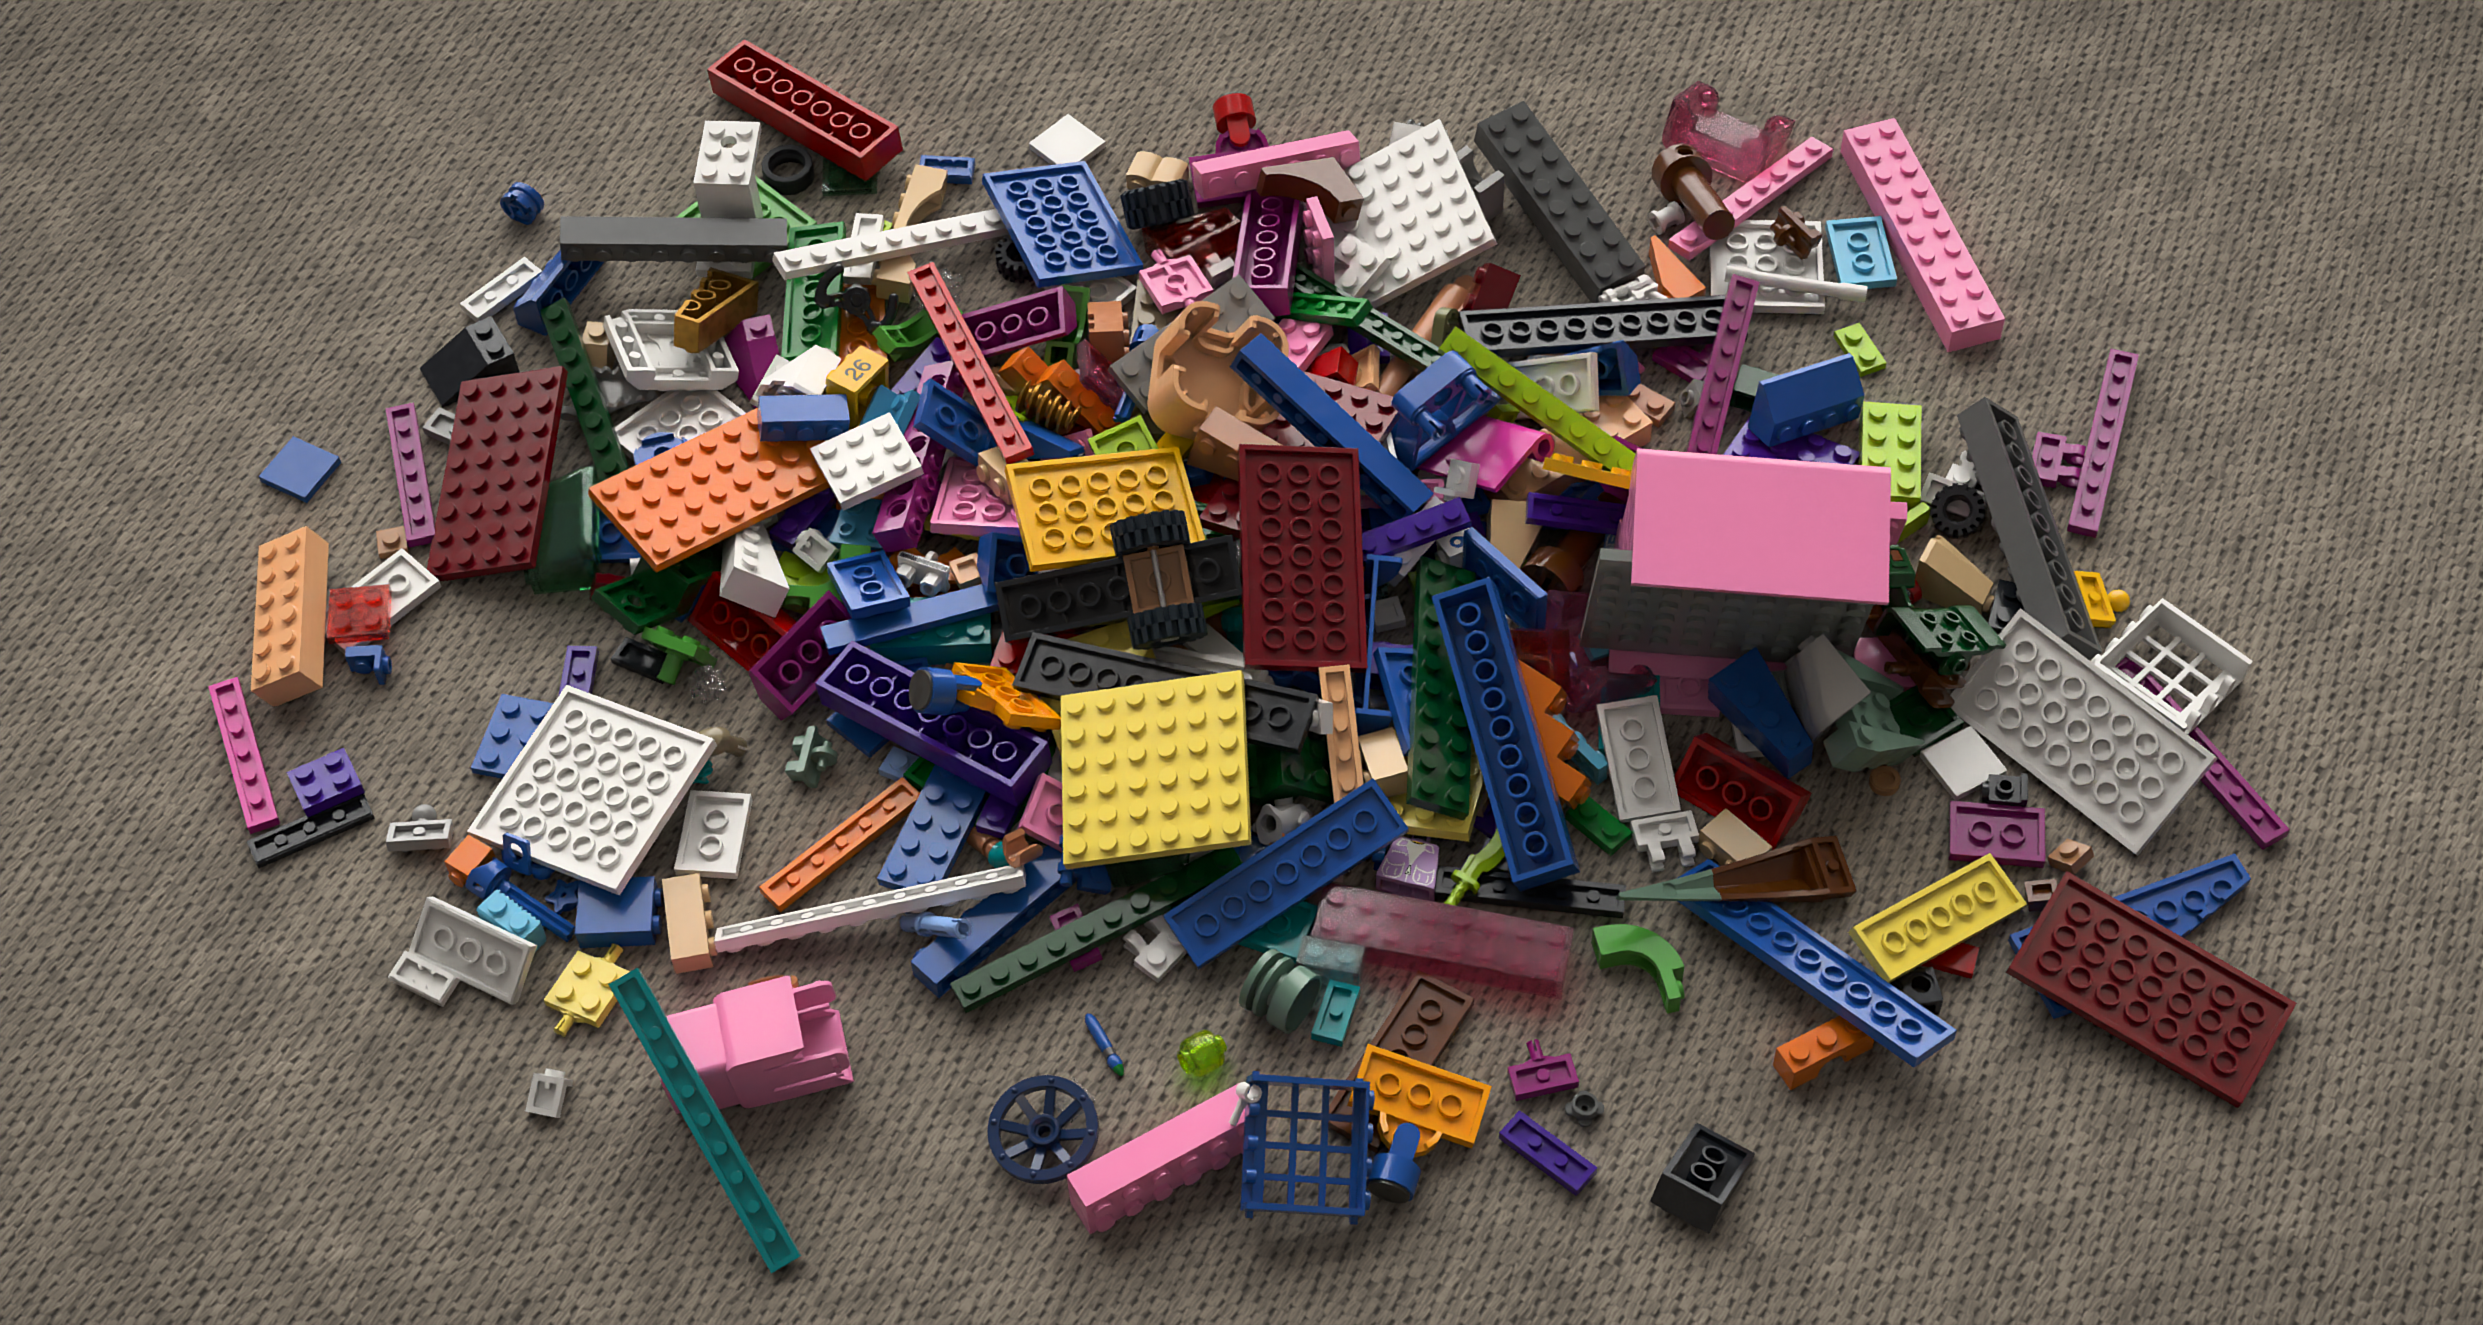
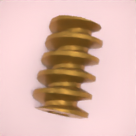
M1030 379L1017 399L1016 412L1022 413L1026 410V418L1032 419L1036 416L1035 421L1037 424L1041 425L1046 421L1045 427L1052 430L1056 427L1055 433L1063 435L1066 432L1067 434L1075 425L1082 406L1079 405L1073 411L1070 410L1071 400L1061 405L1062 395L1059 394L1052 400V389L1049 388L1042 394L1040 393L1042 384L1038 383L1034 388H1031L1032 380Z

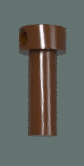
M1676 144L1663 150L1655 159L1652 167V180L1663 197L1669 202L1675 201L1679 205H1684L1704 235L1709 239L1720 240L1727 237L1733 231L1735 219L1711 186L1712 169L1698 149L1688 144Z
M1602 492L1597 497L1599 501L1622 504L1618 498L1607 492ZM1568 529L1554 547H1539L1532 554L1529 561L1520 569L1548 594L1547 610H1563L1570 603L1572 597L1583 587L1584 575L1582 568L1605 540L1606 534Z

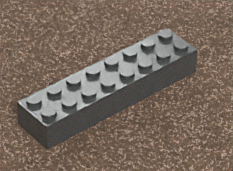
M1525 101L1477 124L1474 138L1475 144L1494 170H1499L1505 175V185L1592 303H1600L1598 297L1602 295L1603 291L1635 280L1636 277L1644 274L1646 266Z

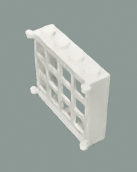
M2163 598L2154 607L2151 605L2147 606L2137 623L2134 621L2129 623L2120 639L2115 637L2108 644L2102 656L2097 654L2091 660L2093 664L2187 735L2244 680L2253 662ZM2157 626H2160L2176 637L2166 647H2163L2148 636ZM2141 641L2159 652L2150 663L2132 652ZM2181 642L2199 654L2190 664L2171 652ZM2125 656L2143 668L2133 679L2115 667ZM2165 657L2183 669L2173 680L2155 668ZM2205 658L2223 670L2213 681L2195 669ZM2149 673L2167 685L2157 696L2139 684ZM2189 674L2207 686L2197 697L2179 685ZM2172 690L2191 702L2181 713L2163 701Z

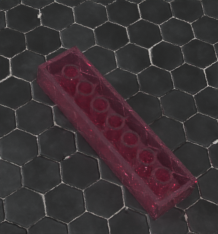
M1330 883L1322 890L1311 934V952L1416 973L1420 970L1432 976L1561 1000L1573 945L1574 927Z

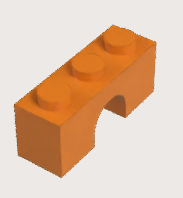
M1838 1016L1777 1047L1773 1066L1789 1089L1792 1090L1818 1077L1820 1069L1830 1060L1841 1056L1847 1062L1872 1049L1874 1039L1843 1017Z

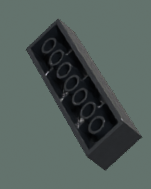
M1233 535L1184 545L1195 603H1201L1204 607L1242 599L1241 564L1236 539ZM1114 558L995 582L1005 642L1010 645L1029 642L1033 632L1055 637L1127 621L1128 616L1134 615L1123 558Z

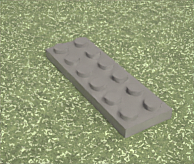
M1240 274L1202 300L1220 306L1219 320L1211 327L1220 331L1233 333L1253 315L1265 317L1272 321L1275 319ZM1171 323L1108 368L1109 373L1143 414L1148 412L1147 401L1154 346L1157 338Z

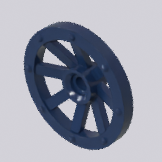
M1053 1075L1030 1077L1011 1086L996 1102L988 1121V1142L998 1164L1012 1177L1031 1184H1050L1066 1179V1175L1087 1163L1095 1150L1099 1138V1119L1088 1094L1076 1083ZM1046 1090L1043 1114L1038 1115L1025 1096L1036 1091ZM1059 1091L1072 1097L1074 1101L1057 1118H1054L1056 1092ZM1016 1102L1029 1119V1125L1004 1120L1007 1112ZM1081 1109L1084 1110L1086 1128L1062 1129ZM1001 1131L1029 1138L1004 1150L1001 1142ZM1044 1132H1051L1048 1137H1041ZM1083 1140L1079 1149L1072 1157L1060 1144V1141ZM1037 1148L1031 1168L1021 1166L1012 1160ZM1052 1150L1062 1164L1042 1169L1047 1151Z

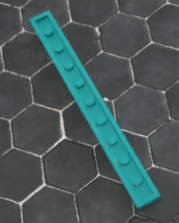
M635 968L608 984L770 1272L773 1273L801 1257V1253L640 969Z

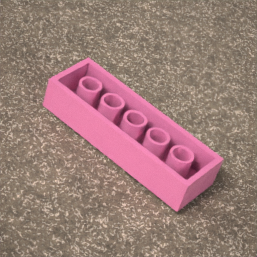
M1237 1085L1066 1175L1071 1205L1089 1234L1097 1230L1098 1232L1109 1230L1115 1224V1221L1123 1216L1131 1217L1138 1214L1147 1203L1155 1199L1157 1201L1166 1199L1172 1194L1173 1189L1183 1184L1187 1186L1192 1185L1201 1178L1203 1173L1212 1168L1219 1170L1225 1167L1231 1158L1240 1153L1243 1154L1245 1108L1236 1126L1229 1123L1239 1100V1097L1236 1095Z

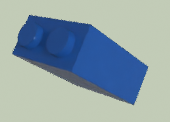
M631 877L620 895L579 880L575 936L579 947H611L612 943L620 947L655 945L656 934H661L662 932L661 915H657L658 907H663L664 904L663 889L658 888L655 877Z

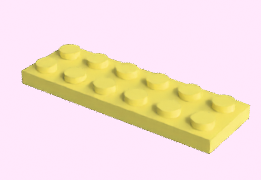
M1991 853L1859 923L1848 933L1879 977L1890 983L2017 913L2027 903Z

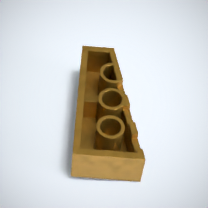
M710 267L707 271V277H703L700 280L699 288L691 292V299L686 300L674 315V346L685 349L688 353H700L733 330L742 320L748 319L757 313L759 282Z

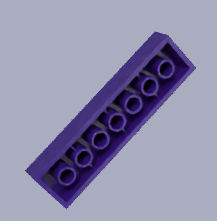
M854 641L847 645L816 681L815 685L821 703L824 706L1015 807H1018L1034 787L1037 777L1041 773H1045L1053 763L1047 741L1022 728L1011 729L1003 724V720L989 711L970 706L966 712H957L944 716L917 713L909 701V684L914 672Z

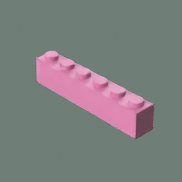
M1347 130L1193 162L1194 186L1205 200L1256 189L1260 171L1263 167L1334 157L1342 169L1345 170L1361 161L1359 141Z

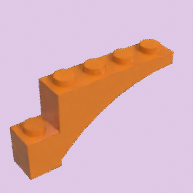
M1028 346L1013 353L997 372L1016 393L1021 392L1031 379V388H1034L1038 383L1042 384L1040 392L1042 394L1049 388L1052 389V400L1057 395H1062L1061 405L1071 400L1070 410L1073 411L1079 405L1082 406L1076 423L1087 429L1091 428L1093 436L1121 424L1120 422L1115 423L1113 421L1115 411L1065 360L1047 366Z

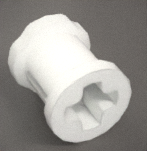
M1675 201L1668 203L1667 207L1658 212L1651 211L1648 214V222L1658 235L1663 234L1667 228L1675 224H1682L1685 221L1684 213L1680 205Z

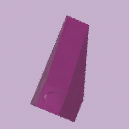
M770 314L742 320L724 338L739 370L736 384L749 400L753 397L776 354L780 356Z

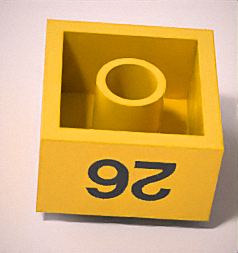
M861 345L852 354H848L835 370H831L825 380L826 395L846 394L850 417L849 430L859 426L876 388L880 385H884L887 388L889 386V360Z

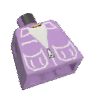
M1412 835L1411 839L1400 837L1395 840L1377 871L1376 890L1434 904L1439 847L1430 843L1431 837Z

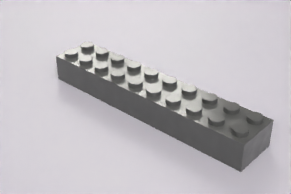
M1984 397L1957 415L1961 426L1959 427V432L1967 443V455L1974 463L1976 469L1975 478L1982 486L1984 492L1983 501L1991 512L1993 518L1991 524L2001 541L1999 543L2000 550L2007 558L2009 564L2007 567L2008 573L2015 581L2017 587L2016 596L2027 614L2085 658L2091 660L2097 654H2101L2102 650L2019 419L2011 412Z

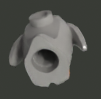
M1293 797L1275 799V806L1271 804L1263 805L1257 821L1251 825V830L1258 834L1260 843L1270 846L1313 818L1314 813L1303 804L1293 803Z

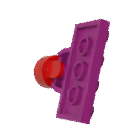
M1238 92L1228 93L1215 101L1213 113L1216 128L1221 133L1216 141L1215 154L1188 157L1197 209L1245 202L1246 191L1204 200L1194 186L1193 162L1270 147L1266 136L1259 128L1257 130L1252 129L1256 124L1253 101L1246 94Z

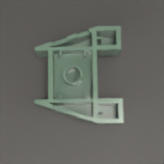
M1837 650L1871 693L1836 722L1838 729L1823 741L1832 766L1851 772H1858L1866 767L1876 769L1883 764L1893 766L1904 762L1924 746L1925 741L1900 734V728L1894 720L1889 701L1904 691L1903 686L1844 652Z

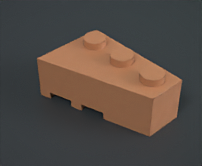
M1216 406L1199 428L1186 464L1239 481V444H1281Z

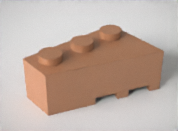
M1121 301L1089 302L1087 305L1091 377H1112L1108 371L1109 366L1130 352L1129 347H1126L1130 346L1128 312H1122Z

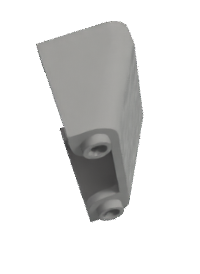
M1824 634L1817 639L1811 635L1798 646L1801 652H1798L1784 663L1787 666L1784 676L1791 707L1812 743L1836 726V722L1871 693Z

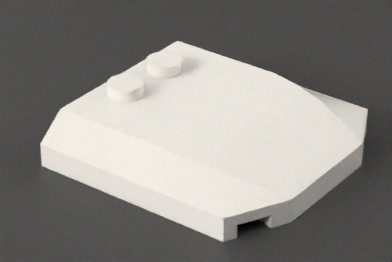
M628 309L621 312V317L611 319L610 315L604 317L603 327L625 379L638 390H686L691 392L697 390H723L738 379L739 370L723 337L700 353H688L685 349L674 346V315L678 310Z

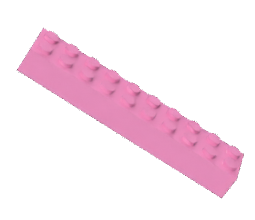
M1892 118L1844 130L1840 152L1875 216L1882 217L1887 240L1947 352L2001 339L2005 317L1896 119Z

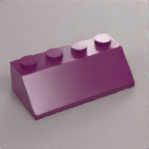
M1063 286L962 314L984 358L1069 335L1077 327L1076 304Z
M829 590L748 671L759 699L780 720L792 715L817 689L816 681L841 654L837 653L829 656L820 627L852 618L847 608Z

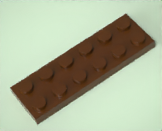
M1418 970L1370 1044L1435 1066L1474 1006V998ZM1364 1053L1346 1080L1355 1081ZM1339 1090L1329 1105V1114L1352 1115V1107L1347 1106L1352 1091ZM1369 1113V1123L1373 1125V1139L1371 1144L1368 1143V1149L1378 1154L1384 1143L1381 1141L1377 1130L1378 1116ZM1328 1122V1128L1351 1140L1352 1122Z

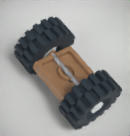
M1182 510L1153 511L1148 514L1142 513L1138 514V516L1126 517V519H1120L1112 523L1110 531L1116 557L1123 558L1134 613V615H1130L1127 618L1132 648L1136 650H1149L1151 648L1171 647L1177 644L1196 641V639L1207 636L1208 632L1203 606L1201 603L1194 602L1184 545L1190 543L1185 512Z

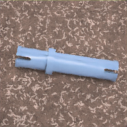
M927 911L919 914L906 912V916L902 915L900 918V927L903 931L917 932L918 935L923 937L936 935L966 939L965 935L970 936L972 931L971 923L967 919L935 916L934 913Z

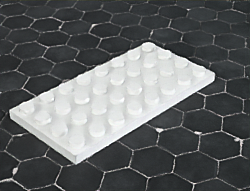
M2020 608L1998 635L2006 644L2005 649H1995L1981 656L1964 677L1966 681L1964 687L1956 688L1950 696L1955 701L1951 708L1961 719L2138 856L2218 758Z

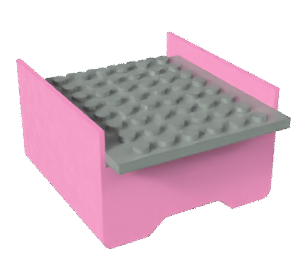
M1637 448L1631 471L1629 496L1624 517L1619 520L1614 549L1600 548L1580 633L1579 647L1609 649L1608 674L1660 675L1668 679L1683 677L1687 680H1693V676H1697L1701 681H1709V678L1714 676V671H1721L1755 647H1757L1770 671L1785 670L1787 666L1784 663L1798 652H1801L1798 646L1811 635L1817 639L1824 634L1835 649L1852 657L1873 605H1888L1890 546L1892 544L1897 545L1907 521V503L1891 502V468Z

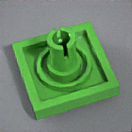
M645 626L641 635L642 639L667 653L659 675L656 678L671 685H675L684 661H690L713 669L718 660L709 654L710 648L700 644V641L685 635L681 638L675 635L673 631L661 626H657L656 630Z

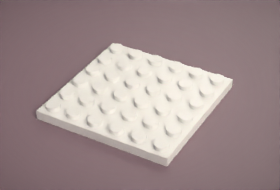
M1440 119L1344 170L1364 198L1358 220L1334 224L1325 215L1334 236V250L1350 233L1387 256L1391 264L1361 297L1369 299L1374 309L1497 245L1496 239ZM1303 202L1304 211H1307L1306 203ZM1334 258V281L1336 283L1348 267Z
M566 685L467 832L475 839L502 850L503 834L506 832L526 839L530 842L531 861L620 895L717 747V744L713 738ZM512 843L513 853L523 857L521 848Z

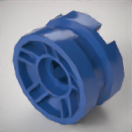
M522 182L512 184L509 191L500 200L501 208L511 219L526 225L531 224L535 220L536 215L543 210L545 205L541 195L534 188Z

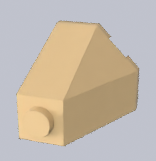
M1492 499L1486 517V540L1521 569L1543 526L1525 524L1526 501Z
M1937 535L1935 538L1930 539L1919 559L1915 578L1922 590V598L1946 608L1954 605H1972L1980 615H1982L1983 611L1989 613L1995 600V596L1991 595L1994 583L1944 537Z

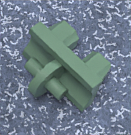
M808 726L806 735L794 736L793 751L800 757L799 760L787 762L785 772L792 781H803L807 787L817 788L821 772L826 770V766L836 764L838 754L831 749L832 743L819 735L817 726Z

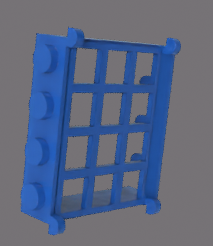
M1253 1071L1251 1075L1246 1077V1083L1250 1084V1088L1254 1084L1259 1086L1262 1090V1095L1257 1102H1248L1245 1108L1240 1211H1245V1218H1253V1211L1349 1217L1350 1224L1357 1225L1358 1218L1365 1216V1210H1369L1371 1202L1370 1191L1366 1190V1177H1370L1372 1171V1159L1367 1157L1368 1143L1371 1144L1373 1139V1125L1369 1123V1110H1373L1375 1100L1374 1091L1370 1090V1082L1363 1081V1078H1356L1353 1081L1260 1074V1071ZM1268 1085L1292 1087L1291 1111L1267 1110ZM1299 1087L1322 1089L1321 1113L1298 1112ZM1330 1089L1353 1091L1352 1115L1329 1114ZM1267 1117L1290 1118L1289 1143L1266 1141ZM1298 1119L1321 1120L1320 1145L1297 1143ZM1329 1121L1352 1122L1351 1147L1328 1145ZM1265 1148L1289 1150L1288 1174L1264 1173ZM1296 1150L1320 1152L1319 1176L1295 1175ZM1327 1152L1351 1154L1350 1178L1326 1177ZM1264 1180L1287 1182V1204L1263 1203ZM1295 1182L1318 1184V1206L1294 1205ZM1326 1184L1349 1185L1348 1208L1325 1207Z

